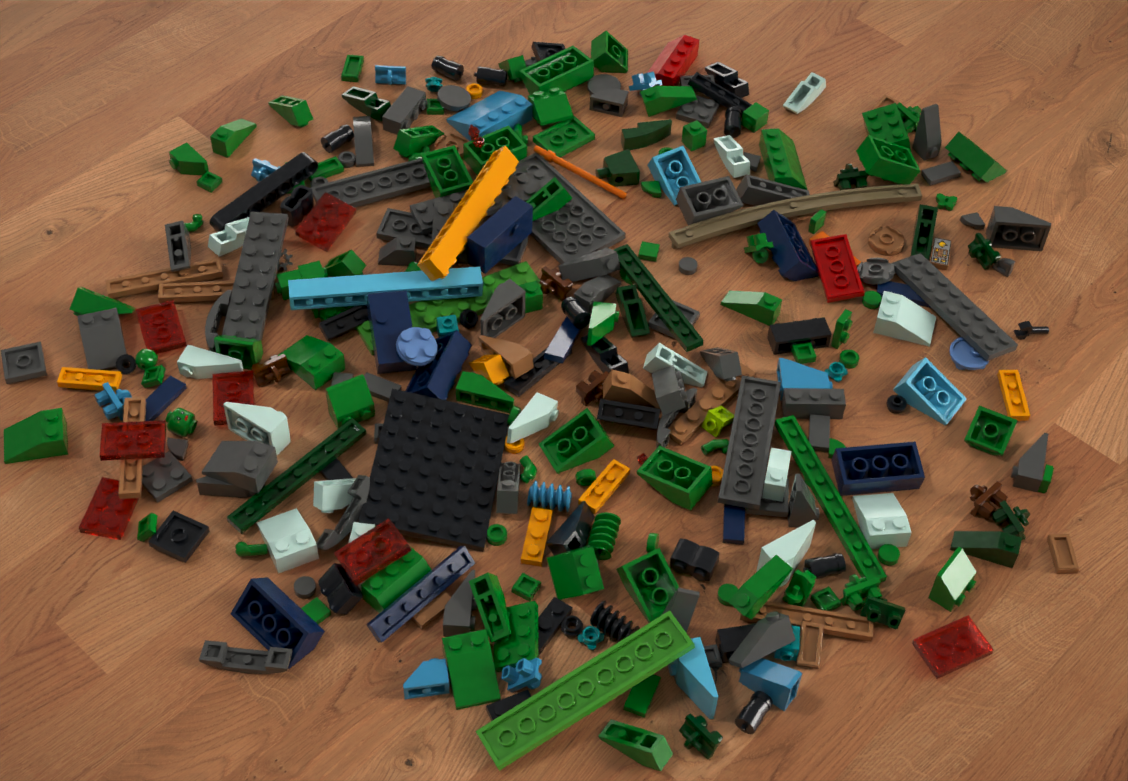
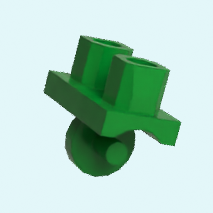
M899 102L897 108L904 121L903 124L907 134L913 130L916 132L921 108L919 106L913 108L909 106L906 108Z
M765 233L747 236L748 247H744L745 253L753 252L752 258L756 263L766 262L769 255L765 248L774 247L773 242H767Z
M797 569L784 592L782 600L790 605L804 607L817 577L808 570L801 572Z
M856 574L850 575L849 583H846V589H843V598L840 599L842 605L848 604L853 611H857L864 607L865 602L863 598L867 596L881 600L882 593L879 589L881 581L879 578L875 577L866 581L865 577L859 579Z

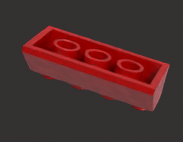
M683 35L667 43L648 71L654 72L656 80L662 81V85L659 86H677L679 84L680 76L685 75L698 56L699 39Z

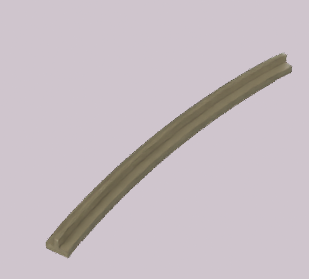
M900 184L801 196L758 205L700 221L671 231L668 237L672 241V248L676 249L728 232L758 225L757 223L773 210L789 218L815 213L821 209L827 211L874 204L921 201L922 194L918 184Z

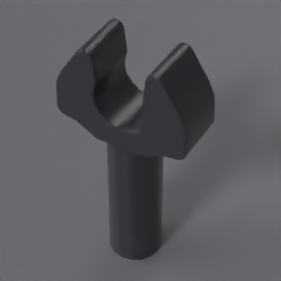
M1030 321L1019 323L1020 330H1014L1018 339H1025L1029 334L1049 333V327L1032 326Z

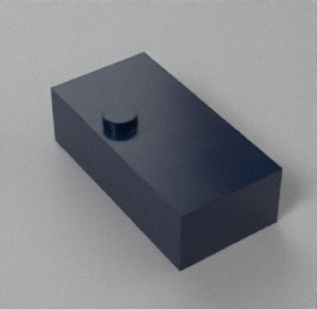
M515 196L467 237L468 264L473 267H480L481 272L486 274L532 233L533 206Z
M407 290L368 294L367 311L377 374L416 370L417 366L406 363L401 359L396 350L398 336L402 331L413 327Z
M916 441L836 448L831 460L840 496L920 489L925 479Z

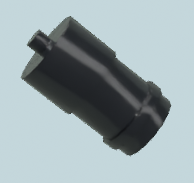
M436 56L432 61L431 66L434 71L440 72L455 81H458L463 75L464 66L447 60L443 56Z
M479 66L477 72L474 73L477 83L506 86L507 71L504 69L498 70Z
M732 106L725 112L724 134L736 138L741 134L742 112L739 107Z
M342 125L339 129L321 138L322 147L328 153H331L346 142L351 141L354 138V132L349 125Z
M567 297L563 300L561 304L563 313L568 316V319L576 328H585L590 323V314L580 305L576 298Z
M833 553L829 556L806 559L804 562L805 568H803V571L808 570L817 577L816 579H820L828 575H838L845 572L846 563L841 553Z
M756 691L752 694L748 704L743 707L735 719L736 726L747 734H754L763 721V717L772 707L773 700L762 691Z

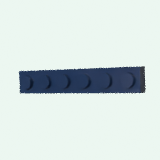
M465 546L457 548L366 624L378 643L385 641L475 564Z

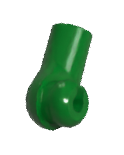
M238 542L235 546V552L240 557L266 555L268 551L267 544L247 545L245 542Z

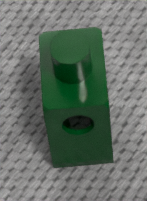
M629 149L605 157L603 159V168L595 170L597 178H607L609 184L614 187L639 185L640 170Z

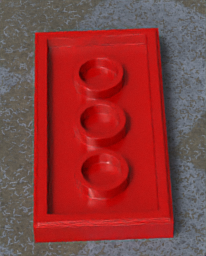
M847 234L810 240V246L827 303L864 296L865 292Z

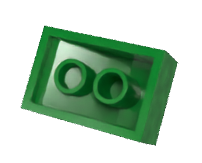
M455 145L421 154L435 198L468 190L473 183Z
M306 335L278 355L285 354L289 368L315 391L333 379L334 372L341 373L346 369L344 354L331 343Z
M62 408L40 411L4 429L5 464L68 455L67 421Z
M588 408L538 443L557 474L598 459L614 447L613 442Z
M658 446L637 470V475L672 503L690 511L713 484L711 466L662 446Z
M660 548L616 569L625 589L648 623L662 615L677 588H679Z
M486 629L442 638L444 659L446 658L456 710L501 700Z

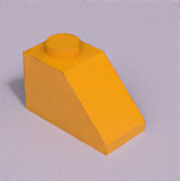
M500 354L483 355L469 362L470 367L476 374L484 376L496 386L502 384L504 379L509 376Z

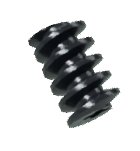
M606 601L598 604L590 619V624L593 627L597 626L600 632L604 631L606 637H610L613 642L617 643L640 629L639 626L631 629L633 621L625 624L627 619L625 615L618 619L620 614L618 610L612 614V605L605 609Z

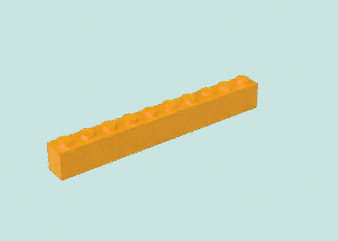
M506 146L492 153L417 264L431 281L439 278L443 279L449 274L448 270L456 263V257L465 249L464 245L467 243V237L480 226L479 222L486 217L487 210L494 205V199L501 194L502 187L509 182V176L516 171L515 167L519 161Z

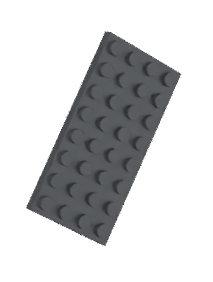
M538 153L520 160L515 167L516 171L509 176L513 177L544 168L550 179L552 180L556 177L572 196V199L559 210L532 222V233L530 235L560 264L606 247L609 248L625 239V232Z

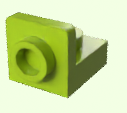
M722 405L711 409L703 421L702 428L714 437L720 435L723 427L733 423L734 414Z

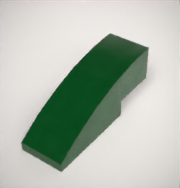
M353 86L342 94V98L358 111L381 122L383 121L382 116L391 107L390 101L378 98L374 91Z
M672 120L637 123V128L622 129L621 144L623 151L644 148L671 135Z
M636 284L617 287L615 295L631 338L650 335L641 298L639 299Z

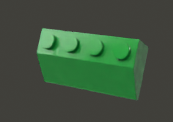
M571 46L520 70L519 74L530 95L536 91H549L550 88L554 87L560 88L565 92L590 80L594 76V61L575 46Z
M779 128L761 129L759 147L768 180L807 190L794 141Z

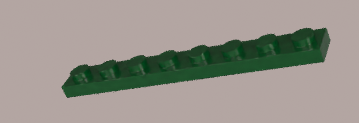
M626 244L613 249L618 254L620 268L631 282L636 284L638 291L683 349L689 352L703 346L704 340L630 246Z
M351 418L261 489L259 494L256 493L228 515L227 521L242 534L366 435V429Z

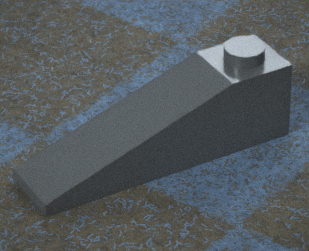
M747 174L736 189L742 203L754 206L810 195L809 190Z

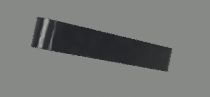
M305 152L298 154L215 213L210 219V225L220 232L225 230V224L250 217L251 212L263 211L292 190L293 187L313 175L318 169V162Z

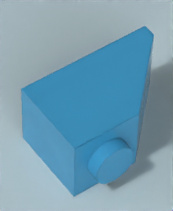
M433 658L429 661H423L403 684L404 700L449 694L446 658Z

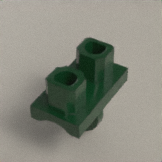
M848 163L845 169L840 170V174H837V178L833 183L840 190L851 189V184H855L856 188L867 187L869 175L865 170L859 171L858 168H853L852 164Z
M976 233L975 239L968 245L970 249L968 254L971 258H976L984 269H989L992 264H995L1001 258V255L998 251L992 249V243L989 239H985L981 233Z
M1005 500L1000 502V508L992 513V519L998 526L1007 521L1009 525L1002 528V532L1022 537V540L1026 539L1023 526L1029 524L1027 520L1030 516L1027 509L1020 510L1018 506L1014 507L1012 511Z
M867 596L860 616L867 617L868 621L878 622L896 630L906 610L905 607L887 602L885 598L880 600Z
M690 713L685 717V722L679 729V732L686 739L684 747L689 750L694 746L709 759L720 745L723 736L718 731L710 733L706 729V719L701 715L694 717Z

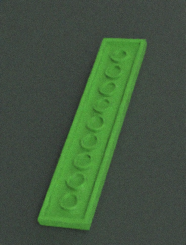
M527 261L482 277V296L424 300L409 304L412 326L427 328L431 333L436 332V317L456 315L457 323H459V316L463 310L470 309L475 311L477 315L483 314L495 288L508 279H511L518 286L537 281L539 284L540 280ZM365 321L357 326L356 330L371 355H374L369 321Z
M668 611L478 729L476 733L500 771L695 648V645L671 611Z

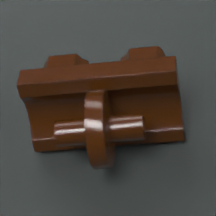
M546 266L543 267L539 282L542 293L548 294L550 292L563 301L566 299L567 293L572 290L573 282L570 279L562 280L558 269L550 270Z
M276 354L271 356L269 361L265 363L258 362L252 365V371L259 387L273 380L279 382L281 381V376L291 372L285 354L280 356Z
M594 370L588 378L591 384L588 385L581 381L576 385V392L582 397L581 403L587 406L593 400L599 401L603 399V383L609 375L607 371L601 374Z
M997 481L988 490L985 485L982 487L974 485L970 489L972 495L970 499L974 502L975 508L971 510L970 514L974 517L981 514L987 519L990 518L996 509L990 503L993 502L1000 508L999 503L1004 500L1006 501L1008 498L1000 490L1002 484Z

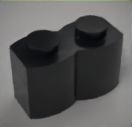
M301 184L292 191L291 196L282 201L280 205L281 214H288L289 220L287 225L292 227L298 225L303 220L304 215L312 211L314 207L312 189Z
M680 538L670 558V567L677 573L691 574L696 580L710 581L719 562L720 553L712 548L699 546L693 541Z
M334 563L318 580L321 593L327 597L329 608L336 614L347 615L363 598L360 588L354 582L350 570L345 565Z

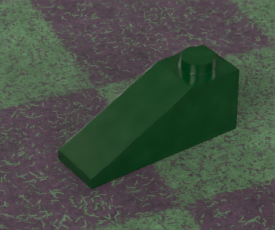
M920 204L916 215L910 256L921 253L929 260L938 207Z
M955 531L950 550L955 551L959 546L966 555L1013 568L1019 555L1022 537L1001 531Z

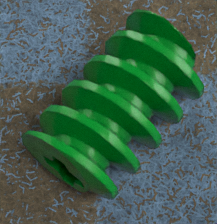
M599 513L594 518L587 546H593L597 560H608L612 557L611 553L614 551L613 546L616 543L615 539L621 524L620 517L613 513Z

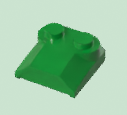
M979 406L964 441L977 450L990 455L1003 456L1018 420Z

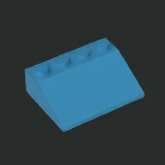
M498 91L446 120L467 140L472 141L508 125L514 130L515 124L524 125L531 121L533 104L522 95Z

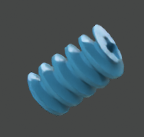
M535 480L529 489L527 506H530L533 501L534 507L537 508L541 502L543 509L549 504L550 509L554 510L556 505H558L560 512L566 506L567 513H569L572 499L570 486H567L566 490L563 491L562 485L559 484L557 490H554L553 483L550 484L549 488H546L545 482L538 487Z

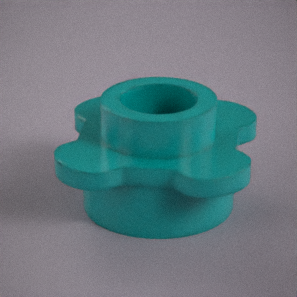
M430 77L425 79L426 87L431 92H437L443 86L441 84L442 79Z
M840 362L831 363L829 369L825 370L828 376L836 382H840L842 377L848 373L847 369Z
M587 626L582 634L578 635V641L587 645L589 650L596 649V645L604 640V635L593 626Z

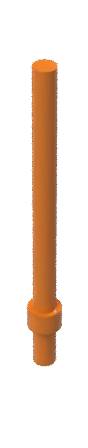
M538 145L534 147L533 151L543 156L545 160L566 168L623 200L627 197L626 192L556 156V153L553 151H547Z

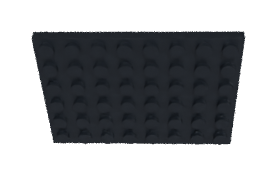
M392 389L370 474L369 494L366 503L362 505L359 523L375 524V529L457 547L465 546L467 549L483 552L508 429L507 421L509 414Z

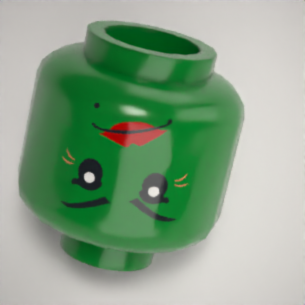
M179 407L173 412L169 411L165 419L168 431L181 437H186L188 434L192 435L198 423L195 420L194 413Z

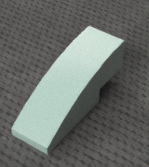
M811 72L805 81L799 83L783 104V107L796 114L802 112L826 88V79Z
M730 135L714 138V144L720 158L733 178L745 176L746 174L750 175V161L743 155V148Z
M249 217L225 224V230L210 234L208 248L218 256H222L243 246Z

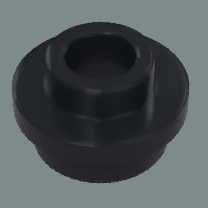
M470 309L463 310L459 316L461 325L468 329L474 327L478 321L477 313Z
M128 354L121 355L116 361L117 370L123 374L132 373L136 368L134 357ZM123 361H129L130 366L124 368L122 365Z
M892 395L887 399L886 405L890 412L899 414L905 410L907 402L899 395Z
M568 616L561 623V631L568 637H576L583 630V623L577 616Z

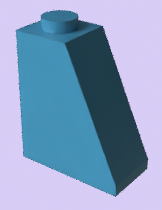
M779 358L776 371L778 382H781L780 401H782L784 388L833 389L828 373L785 358Z
M761 658L739 669L741 673L739 682L754 692L762 691L768 694L773 700V704L785 711L797 695L803 673Z

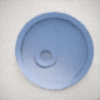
M408 328L402 331L396 341V350L399 356L408 364L424 366L432 362L436 357L438 350L437 342L431 331L427 328Z
M963 337L955 339L950 345V357L959 370L984 369L989 363Z

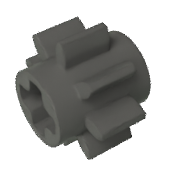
M287 249L281 252L280 257L284 255L283 258L286 261L278 265L277 271L280 267L287 271L286 266L288 264L293 265L292 262H289L293 255H287Z

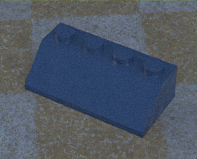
M775 210L771 211L757 223L760 228V234L765 233L767 242H773L774 247L768 249L772 252V259L779 266L780 269L778 271L783 278H788L794 282L819 276L817 266L795 223Z
M457 330L435 339L438 346L436 357L429 364L417 367L405 390L406 392L447 400V394L454 386V380L461 372V366L468 358L472 344Z
M268 577L251 578L230 613L268 651L270 647L292 649L293 652L288 669L314 650L325 632Z

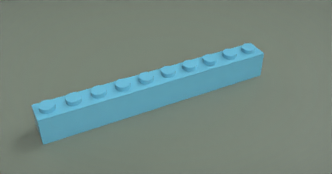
M480 267L450 268L448 270L449 274L445 278H439L431 281L423 271L288 280L290 310L367 305L368 294L407 290L408 302L478 297L483 294Z

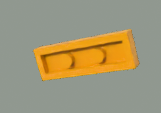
M62 367L57 385L62 388L103 391L102 384L108 382L113 391L116 392L119 389L122 374L120 371Z
M999 370L997 376L1008 417L1018 421H1029L1030 412L1019 371Z
M613 459L578 499V504L580 505L582 501H585L592 513L596 514L630 474V468Z
M532 507L521 555V564L542 567L553 510Z

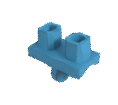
M375 65V83L388 85L406 84V67Z
M654 72L632 75L633 85L629 86V90L643 91L653 86L662 85V81L656 80Z
M255 158L252 161L253 170L251 176L255 177L257 182H260L281 166L276 167L271 165L269 161H261Z
M108 382L102 384L104 390L95 394L96 402L100 407L110 403V405L102 408L106 418L109 420L118 416L122 421L125 398H131V393L128 390L118 389L116 390L117 394H115Z
M523 658L517 662L515 668L509 665L504 667L501 679L508 683L507 690L513 693L526 686L529 689L538 688L542 678V674L539 672L542 660L534 658L528 661Z

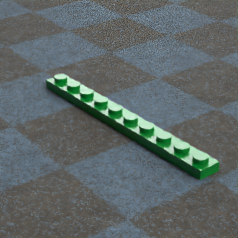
M791 415L776 419L775 427L788 450L791 451L792 457L861 578L865 577L866 581L878 577L881 582H884L887 575L795 416Z

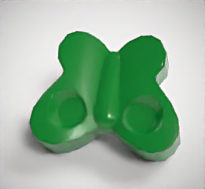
M941 193L937 194L936 202L938 203V209L946 207L948 211H952L957 202V197H949Z

